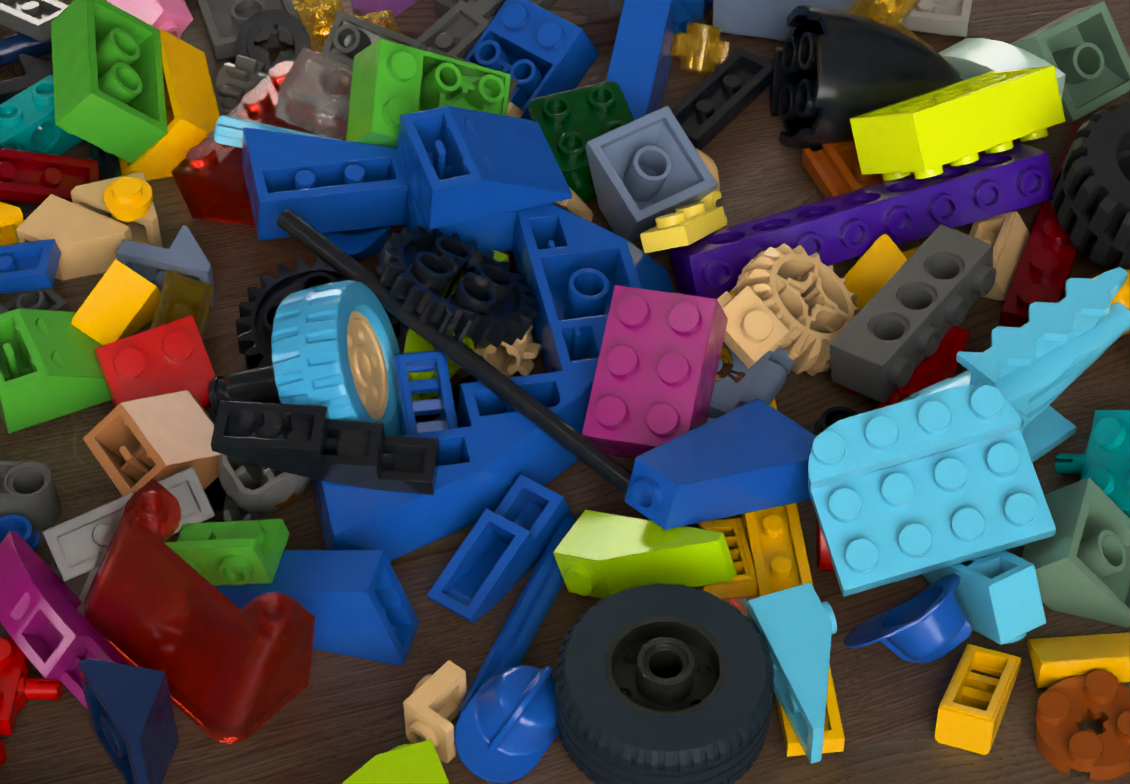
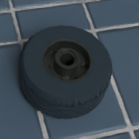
M650 584L625 589L600 600L594 607L586 610L584 615H581L576 620L575 625L568 630V635L563 640V646H561L558 653L555 678L557 729H559L558 733L562 745L569 752L572 762L576 763V767L580 771L585 772V775L591 781H595L596 784H734L735 780H739L744 776L745 772L749 771L753 762L759 757L768 734L774 690L773 662L769 656L768 646L765 645L763 637L758 634L755 625L750 623L751 621L746 616L742 615L737 608L731 606L728 602L706 591L674 584Z

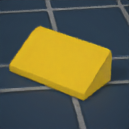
M1130 632L1028 639L1027 646L1037 688H1049L1063 679L1081 675L1087 676L1095 670H1104L1112 673L1117 677L1119 683L1130 682Z

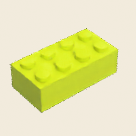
M1054 66L987 72L850 118L862 175L882 174L883 181L904 178L911 175V172L914 173L915 179L937 176L944 173L942 167L944 164L950 163V166H961L979 160L978 152L985 150L986 154H993L1014 148L1013 140L1019 138L1021 142L1046 137L1048 136L1047 128L1066 122Z

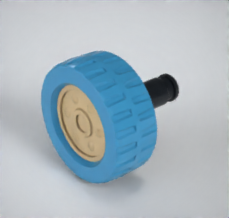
M354 280L318 285L288 295L280 303L273 321L271 338L272 364L234 372L225 378L223 376H215L209 382L208 398L216 414L220 400L328 406L330 420L383 422L385 436L401 435L392 360L394 354H401L389 317L377 296L366 285Z

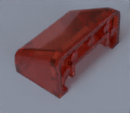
M153 478L135 492L124 506L86 595L84 603L85 618L130 666L166 672L172 704L209 737L219 743H240L253 735L309 685L315 617L291 597L276 592L262 594L253 599L243 609H239L164 543L179 528L181 509L177 499Z

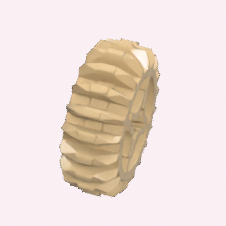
M783 243L777 248L769 247L767 250L761 251L742 269V273L738 276L737 285L732 290L736 296L746 286H749L786 326L789 332L769 351H775L778 347L787 350L788 356L795 360L792 372L796 375L806 371L813 377L819 372L829 371L831 369L830 343L861 311L860 308L853 304L858 295L848 291L845 287L847 278H839L833 272V264L828 266L823 264L817 252L808 256L801 245L791 249Z

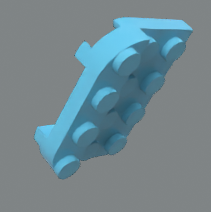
M963 385L948 388L839 420L815 437L808 462V490L843 597L1055 535L1056 527L1020 430L1022 420L1016 409L1004 398L999 389L990 385L981 387Z

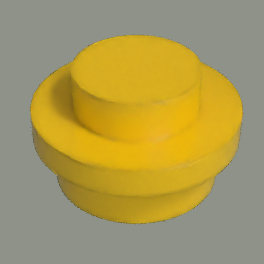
M122 177L106 187L103 199L105 207L111 212L113 217L120 221L131 222L143 218L148 213L153 201L151 186L145 180L135 177Z

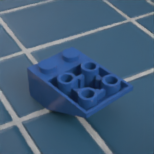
M506 0L464 60L511 74L510 77L518 82L510 102L524 111L521 116L522 119L532 120L529 115L530 101L535 98L575 89L599 53L580 27L529 0Z
M443 106L400 115L397 158L429 230L572 198V192L538 121L453 106Z

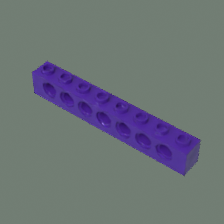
M1019 143L1007 151L978 155L979 160L961 166L943 165L944 173L937 176L915 179L914 174H911L904 178L890 180L717 230L690 245L669 249L677 291L685 295L718 298L726 291L729 293L737 285L738 276L742 273V269L761 251H765L769 247L777 248L783 243L791 249L801 245L808 256L817 252L821 262L827 266L864 255L873 243L885 233L898 245L929 236L940 225L953 229L1052 200L1054 191L1048 152Z

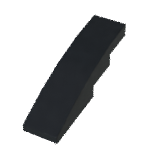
M220 400L211 440L212 451L265 468L320 481L375 490L434 495L440 455L438 438L385 436L383 422L330 420L328 406Z

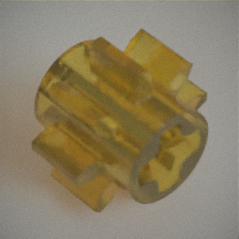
M687 23L686 33L679 32V34H674L671 56L680 57L679 69L710 75L714 71L715 64L721 65L728 58L730 42L720 41L721 39H719L721 28L699 23Z

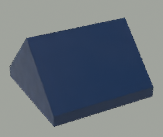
M91 658L78 662L93 733L125 783L162 784L179 741L166 672Z

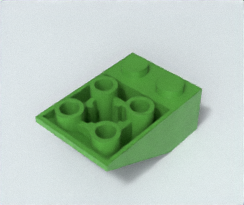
M378 39L354 56L346 141L397 148L400 115L443 106H453L507 116L511 74L388 40Z
M17 308L0 314V416L8 434L112 400L94 355L95 348L103 345L71 325L76 312Z

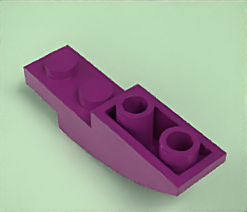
M9 532L0 544V621L13 641L45 679H59L88 710L77 663L91 658L125 665L129 664L77 610L82 601L17 532Z

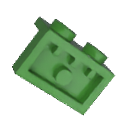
M283 519L188 523L183 525L177 541L157 543L154 555L172 587L272 583L290 533Z

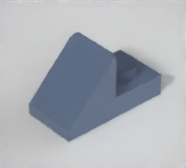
M186 225L181 227L169 249L123 239L116 251L117 260L156 285L163 297L209 307L214 306L216 294L211 264Z

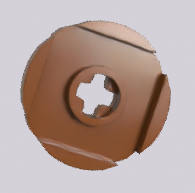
M1104 670L1092 671L1087 676L1069 677L1053 684L1040 695L1037 701L1034 740L1041 755L1053 767L1070 775L1071 768L1079 772L1090 773L1088 780H1111L1130 772V690L1119 684L1116 676ZM1082 721H1094L1102 725V733L1096 734L1092 729L1082 731L1079 727L1082 725Z

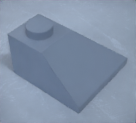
M665 106L594 138L585 145L598 206L614 233L631 243L640 240L641 233L657 226L655 218L675 213V208L699 202L715 190L718 185L669 106Z

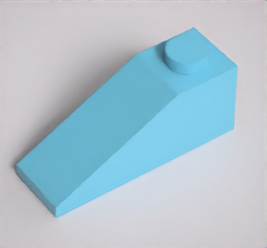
M1000 551L922 574L930 584L946 575L958 574L961 579L954 594L971 625V629L1000 645L1017 642L1023 639L1027 632L1046 623L1034 564L1008 551Z
M811 582L748 600L747 618L751 621L750 623L755 625L758 634L763 637L765 645L768 646L769 656L772 659L774 669V692L810 764H813L822 759L832 634L837 632V623L830 604L827 601H820Z

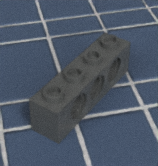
M940 225L830 343L832 381L883 404L898 387L903 388L906 386L915 368L926 356L930 357L937 351L941 339L953 326H959L963 322L969 308L980 296L987 295L992 289L996 279V269L993 267V245Z

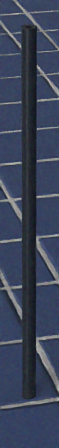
M287 209L279 216L277 225L347 280L361 282L370 288L387 311L626 495L632 472L463 342L458 341L449 331L446 330L441 334L437 331L436 323L432 321L427 323L419 322L421 314L417 311H404L402 307L405 301L403 299L391 298L388 295L391 287L381 284L380 278L292 210ZM698 523L686 525V527L704 529Z

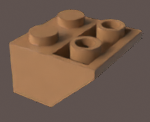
M188 390L121 402L82 438L122 496H126L193 466L204 490L218 477L217 461L220 453L212 451L211 448L215 423L196 397Z

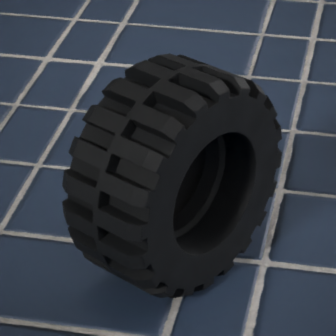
M1128 102L1113 105L1109 110L1107 108L1100 110L1081 125L1054 182L1055 190L1052 194L1053 206L1058 213L1056 217L1063 232H1070L1069 240L1079 252L1084 250L1090 255L1089 261L1097 267L1101 268L1104 265L1111 270L1118 267L1130 270V105Z

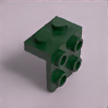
M606 81L535 98L529 103L531 119L538 121L568 186L584 203L590 199L597 198L585 149L586 143L634 121L620 86L614 81Z

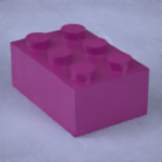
M615 285L582 435L608 455L636 459L637 456L707 422L728 318L718 300Z

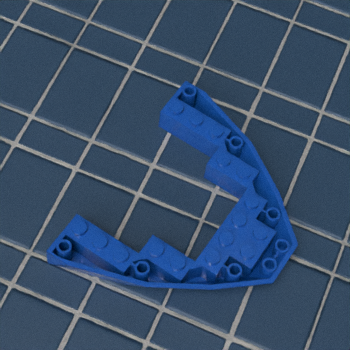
M243 127L242 168L258 241L292 237L277 225L279 216L287 209L292 210L321 234L405 224L406 228L413 232L417 226H421L428 233H432L433 229H428L399 163L396 147ZM552 203L438 228L446 237H451L453 232L457 233L461 242L466 244L471 240L476 241L478 249L482 252L491 249L498 252L512 250L518 274L524 276L521 284L531 287L533 292L530 297L538 300L535 310L538 312L532 323L538 344L542 347L540 351L547 373L510 377V379L582 434L614 286L674 293L667 269L627 239ZM480 382L463 383L460 386L458 402V428L399 435L403 437L439 439L440 455L434 495L375 490L312 479L326 550H384L389 561H392L476 523L486 508L495 512L520 474L545 487L579 459Z

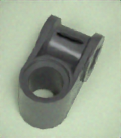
M0 461V518L11 514L24 516L31 522L32 528L37 531L47 529L58 521L61 516V504L48 466L37 461Z

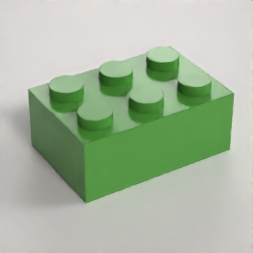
M74 0L51 21L55 125L67 133L76 135L101 148L106 153L113 154L132 164L168 133L160 30L105 0Z

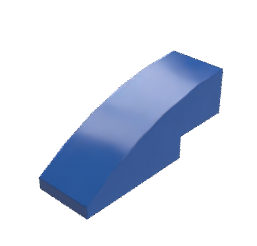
M520 474L495 512L487 508L485 509L426 595L427 598L474 624L499 603L531 570L543 555L562 519L566 516H572L565 498Z

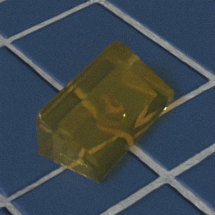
M168 270L151 329L193 315L202 339L215 287Z

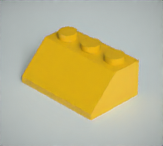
M160 29L168 133L132 164L119 158L122 176L143 171L146 181L196 173L209 159L214 158L223 146L214 140L215 126L220 114L205 52L163 29Z

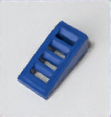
M439 350L394 354L392 360L401 435L458 428L446 356ZM435 371V379L409 381L408 373ZM437 392L438 399L412 401L411 395ZM440 414V420L416 423L415 416Z

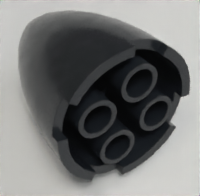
M800 5L793 9L787 17V26H790L791 29L783 47L775 48L770 80L771 116H780L786 132L781 131L778 139L782 145L792 148L822 149V144L854 141L850 118L963 81V79L960 78L957 69L940 54L894 27L840 10Z

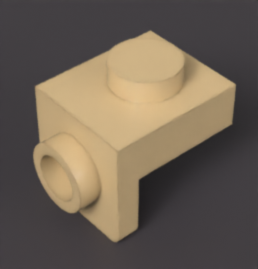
M746 286L734 298L726 291L717 299L728 318L724 342L748 369L789 332L786 326L749 286Z
M450 660L433 675L428 674L424 676L414 688L413 693L403 702L406 736L410 743L415 744L432 739L439 759L446 764L456 756L454 726L451 721L458 715V708L467 693L466 671Z

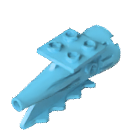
M1118 267L1104 272L1094 279H1068L1065 284V298L1058 303H1032L1029 305L1028 323L1020 328L997 326L991 333V347L983 353L959 351L956 361L964 366L967 371L920 390L901 402L956 386H994L1001 391L1004 398L1018 412L1022 420L1021 433L1032 463L1076 432L1077 426L1049 405L1118 338L1130 329V311L1128 308L1118 302L1110 305L1127 280L1128 272Z

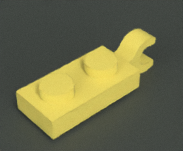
M718 190L712 191L699 202L675 208V213L655 218L657 226L640 234L644 253L687 246L726 226L728 221L723 206L716 207L717 199L722 197L721 192Z

